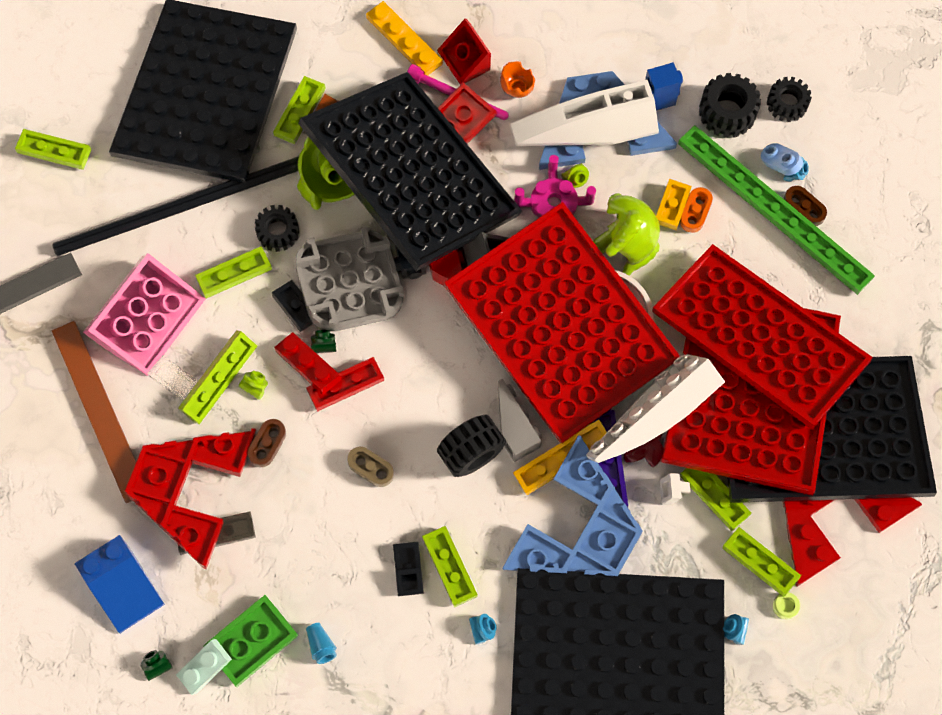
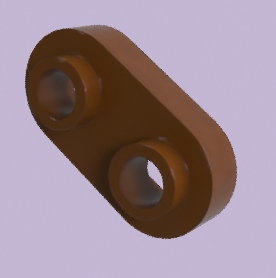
M792 186L786 191L784 200L815 226H819L824 222L827 216V209L810 192L801 186ZM792 198L798 199L799 202H794ZM810 214H815L817 218L811 217Z
M269 419L260 427L248 449V457L253 465L266 467L275 458L286 438V429L281 421ZM271 431H278L277 436H269ZM260 452H265L266 456L259 459L257 457Z

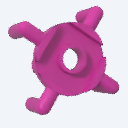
M551 155L548 164V179L539 181L536 184L531 197H524V189L517 188L514 201L519 207H531L534 215L541 217L556 207L548 203V199L556 197L561 202H564L574 215L577 206H588L594 203L596 188L589 186L586 196H578L570 181L558 179L557 168L559 158L557 155Z

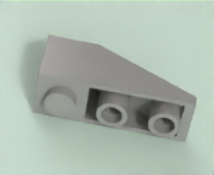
M501 379L498 381L501 433L506 439V450L513 461L516 462L540 448L542 434L536 425L532 426L529 422V413L523 404L519 406L515 399L517 395L511 384L506 385L505 381Z

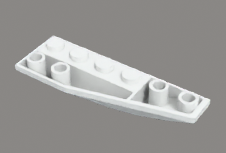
M648 80L584 95L549 107L510 124L516 146L614 145L659 133L655 100Z
M688 354L678 357L674 361V366L668 371L660 373L655 379L656 382L643 393L599 441L591 446V450L586 454L587 458L599 463L647 443L688 416L725 383L724 379L708 358Z

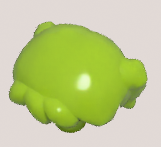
M308 137L298 158L300 179L297 189L302 197L311 204L314 210H318L321 208L322 202H336L354 196L355 194Z
M615 193L609 197L607 213L616 214L617 220L608 225V230L593 239V242L602 254L606 252L609 257L616 255L618 252L624 255L628 260L622 272L630 276L634 271L647 265L656 256L660 248L658 243L660 226L656 215L645 202L632 196Z

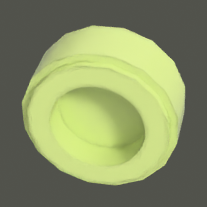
M788 592L785 597L779 594L773 601V610L781 619H791L799 612L800 602L792 593Z

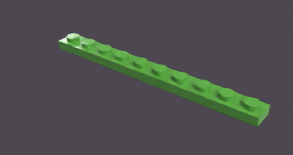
M696 125L679 139L678 144L855 294L858 295L875 277L873 273Z

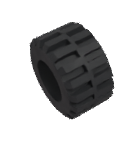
M726 73L725 77L720 74L716 76V80L712 78L708 85L705 86L699 105V116H702V124H707L706 129L708 131L714 130V134L719 136V133L724 134V138H728L729 135H732L734 138L738 137L739 133L743 135L748 129H751L760 109L761 99L759 98L761 94L759 90H756L757 86L754 83H749V78L745 77L743 79L737 73L735 76H732L731 73ZM723 100L735 102L740 107V110H727L719 102Z
M481 415L467 420L452 430L439 444L437 453L454 477H462L477 471L494 459L505 446L506 439L490 416Z

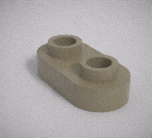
M356 447L349 452L347 460L353 472L377 487H385L392 482L394 471L389 462L365 447ZM359 458L365 459V463L362 465H358L356 461ZM383 471L386 473V476L378 478L377 474Z

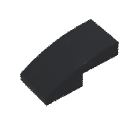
M419 542L393 544L398 596L424 594Z

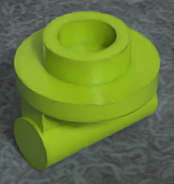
M580 163L561 173V177L563 180L570 181L573 187L578 188L587 182L589 171Z
M258 371L246 372L239 383L241 389L258 400L263 397L264 390L268 385L265 376Z

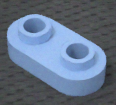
M772 143L761 152V159L765 165L784 175L796 174L803 166V160L800 155L781 144Z

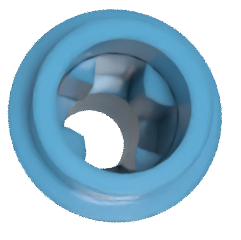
M314 623L306 628L312 659L316 660L317 664H324L333 660L337 656L335 652L337 647L321 624Z

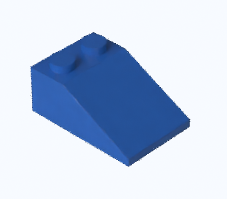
M118 535L74 563L119 634L165 605L121 535Z

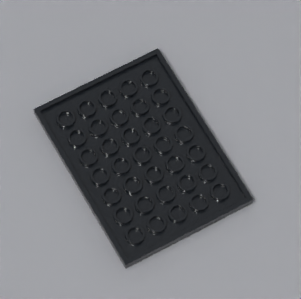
M166 0L111 144L110 155L112 157L246 183L297 31L296 23L176 0Z
M408 72L301 117L298 123L416 271L472 242L481 232L488 233L513 220L522 212L520 207Z
M912 356L873 357L866 368L827 412L816 488L813 496L727 477L730 503L935 497L937 490Z
M518 568L511 715H724V580L632 574L607 576L597 573L595 575H588L578 571L551 573L542 569L532 572L530 569Z

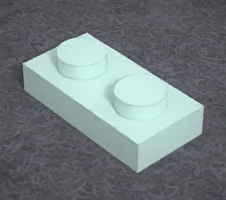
M214 639L197 653L176 675L190 694L194 695L232 659L217 639Z

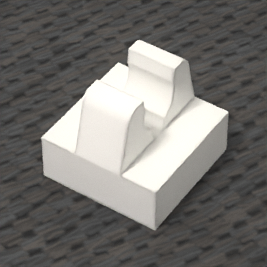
M670 473L659 480L662 505H672L682 499L685 493H691L690 483L680 481L679 474Z

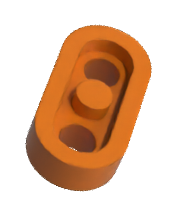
M698 187L690 192L680 219V225L685 231L695 233L702 229L713 201V196L708 189ZM696 200H701L703 204H698ZM688 220H694L695 224H690Z

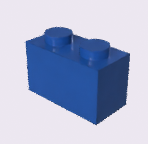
M674 62L648 69L645 80H648L652 91L656 111L675 106L680 95L681 84H683L681 71L676 69Z

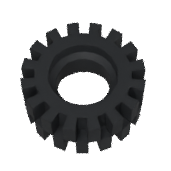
M783 77L782 81L778 79L772 85L767 97V106L769 105V112L774 111L773 117L776 118L779 115L780 121L787 118V122H791L792 118L794 121H797L799 117L802 118L805 115L812 97L810 96L811 90H807L808 85H801L803 80L799 79L796 82L795 77H791L790 80H788V77ZM791 94L796 97L798 102L795 105L786 104L781 100V95Z
M271 205V210L268 211L266 207L263 209L264 214L259 212L257 215L258 219H255L256 235L263 247L267 246L268 250L272 251V248H275L276 252H280V247H283L285 251L288 249V244L292 247L294 240L297 241L299 238L298 221L294 212L291 213L290 208L286 207L284 210L283 205H278V209H275V205ZM280 221L286 225L285 232L280 235H272L268 231L269 225L274 222Z

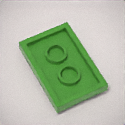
M264 595L204 644L203 647L211 640L217 639L232 659L222 670L237 688L299 635L268 597Z

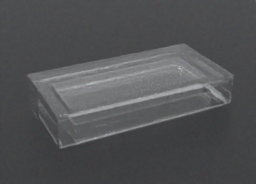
M164 355L147 373L151 379L182 401H184L199 381Z

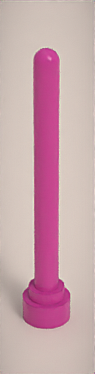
M411 64L407 71L417 84L423 83L449 96L456 90L452 86L425 75L421 67ZM489 104L497 111L495 117L502 120L508 119L509 114L507 111Z

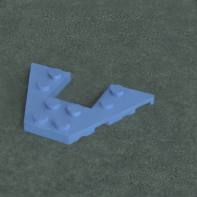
M613 71L568 77L559 104L625 84ZM659 122L658 134L627 141L630 156L676 149L677 142ZM583 145L545 146L539 163V170L548 169L549 157L551 155L558 156V167L585 163L586 158Z
M578 435L553 480L596 504L597 507L573 549L527 524L505 562L503 570L517 571L518 568L530 569L532 572L542 569L551 573L578 571L588 575L602 573L607 576H618L643 530L620 498L599 463L587 458L586 454L590 450L580 435Z

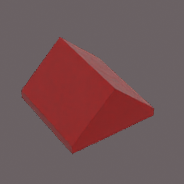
M464 18L437 49L460 85L463 82L467 83L491 69L490 51L468 19Z

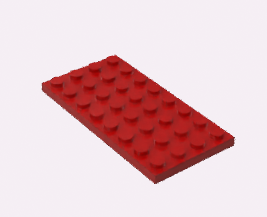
M714 244L704 252L652 309L655 315L812 430L873 358Z

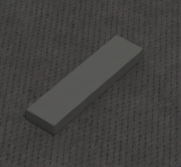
M70 252L1 285L0 314L82 276L72 253Z

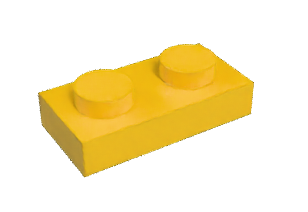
M669 179L656 214L659 225L677 230L692 186Z

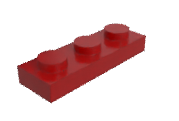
M293 332L274 347L276 353L322 395L342 380L336 370Z
M372 357L339 372L342 380L324 395L312 385L306 387L318 412L385 380L375 358Z

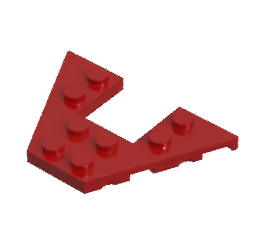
M255 428L251 429V431L234 434L227 432L222 433L220 436L195 437L193 440L183 442L169 441L161 445H144L126 486V495L203 569L208 567L224 523L223 519L176 506L192 464L241 477L248 458V449L257 433Z
M912 497L854 499L879 533L922 505L921 502ZM835 500L782 501L783 508H785L786 527L791 545V558L794 563V570L801 575L800 579L796 582L797 587L841 558L811 517Z

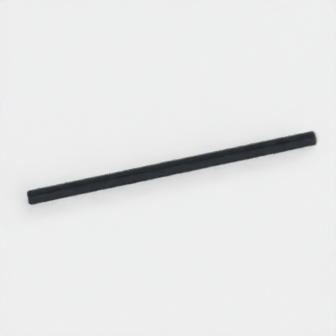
M299 156L249 173L246 183L230 180L59 240L52 244L53 250L57 256L295 173L298 171Z

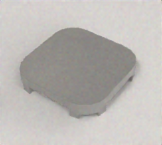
M361 227V232L319 241H315L313 237L306 240V243L299 249L296 255V273L307 313L312 323L318 328L330 331L345 330L385 321L394 317L400 311L404 298V288L401 286L387 236L383 237L380 233L370 230V227Z

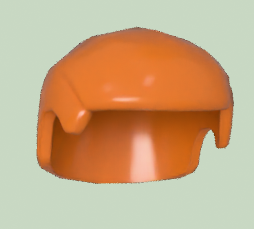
M508 62L503 66L500 84L503 91L508 95L522 98L528 96L533 91L535 78L531 69H524L521 62Z

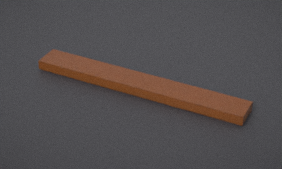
M72 321L51 331L125 503H129L132 500L126 495L125 489L135 467L136 460L75 321Z

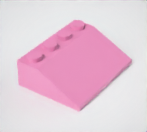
M147 253L140 258L83 333L104 349L148 376L206 298Z

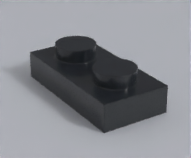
M293 280L272 292V297L300 332L313 324L307 313L303 294Z

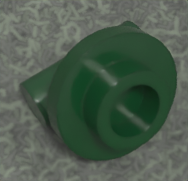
M317 330L315 335L311 336V349L314 352H337L335 334L330 333V330Z
M157 650L147 653L140 665L148 681L173 668L163 651L157 652Z

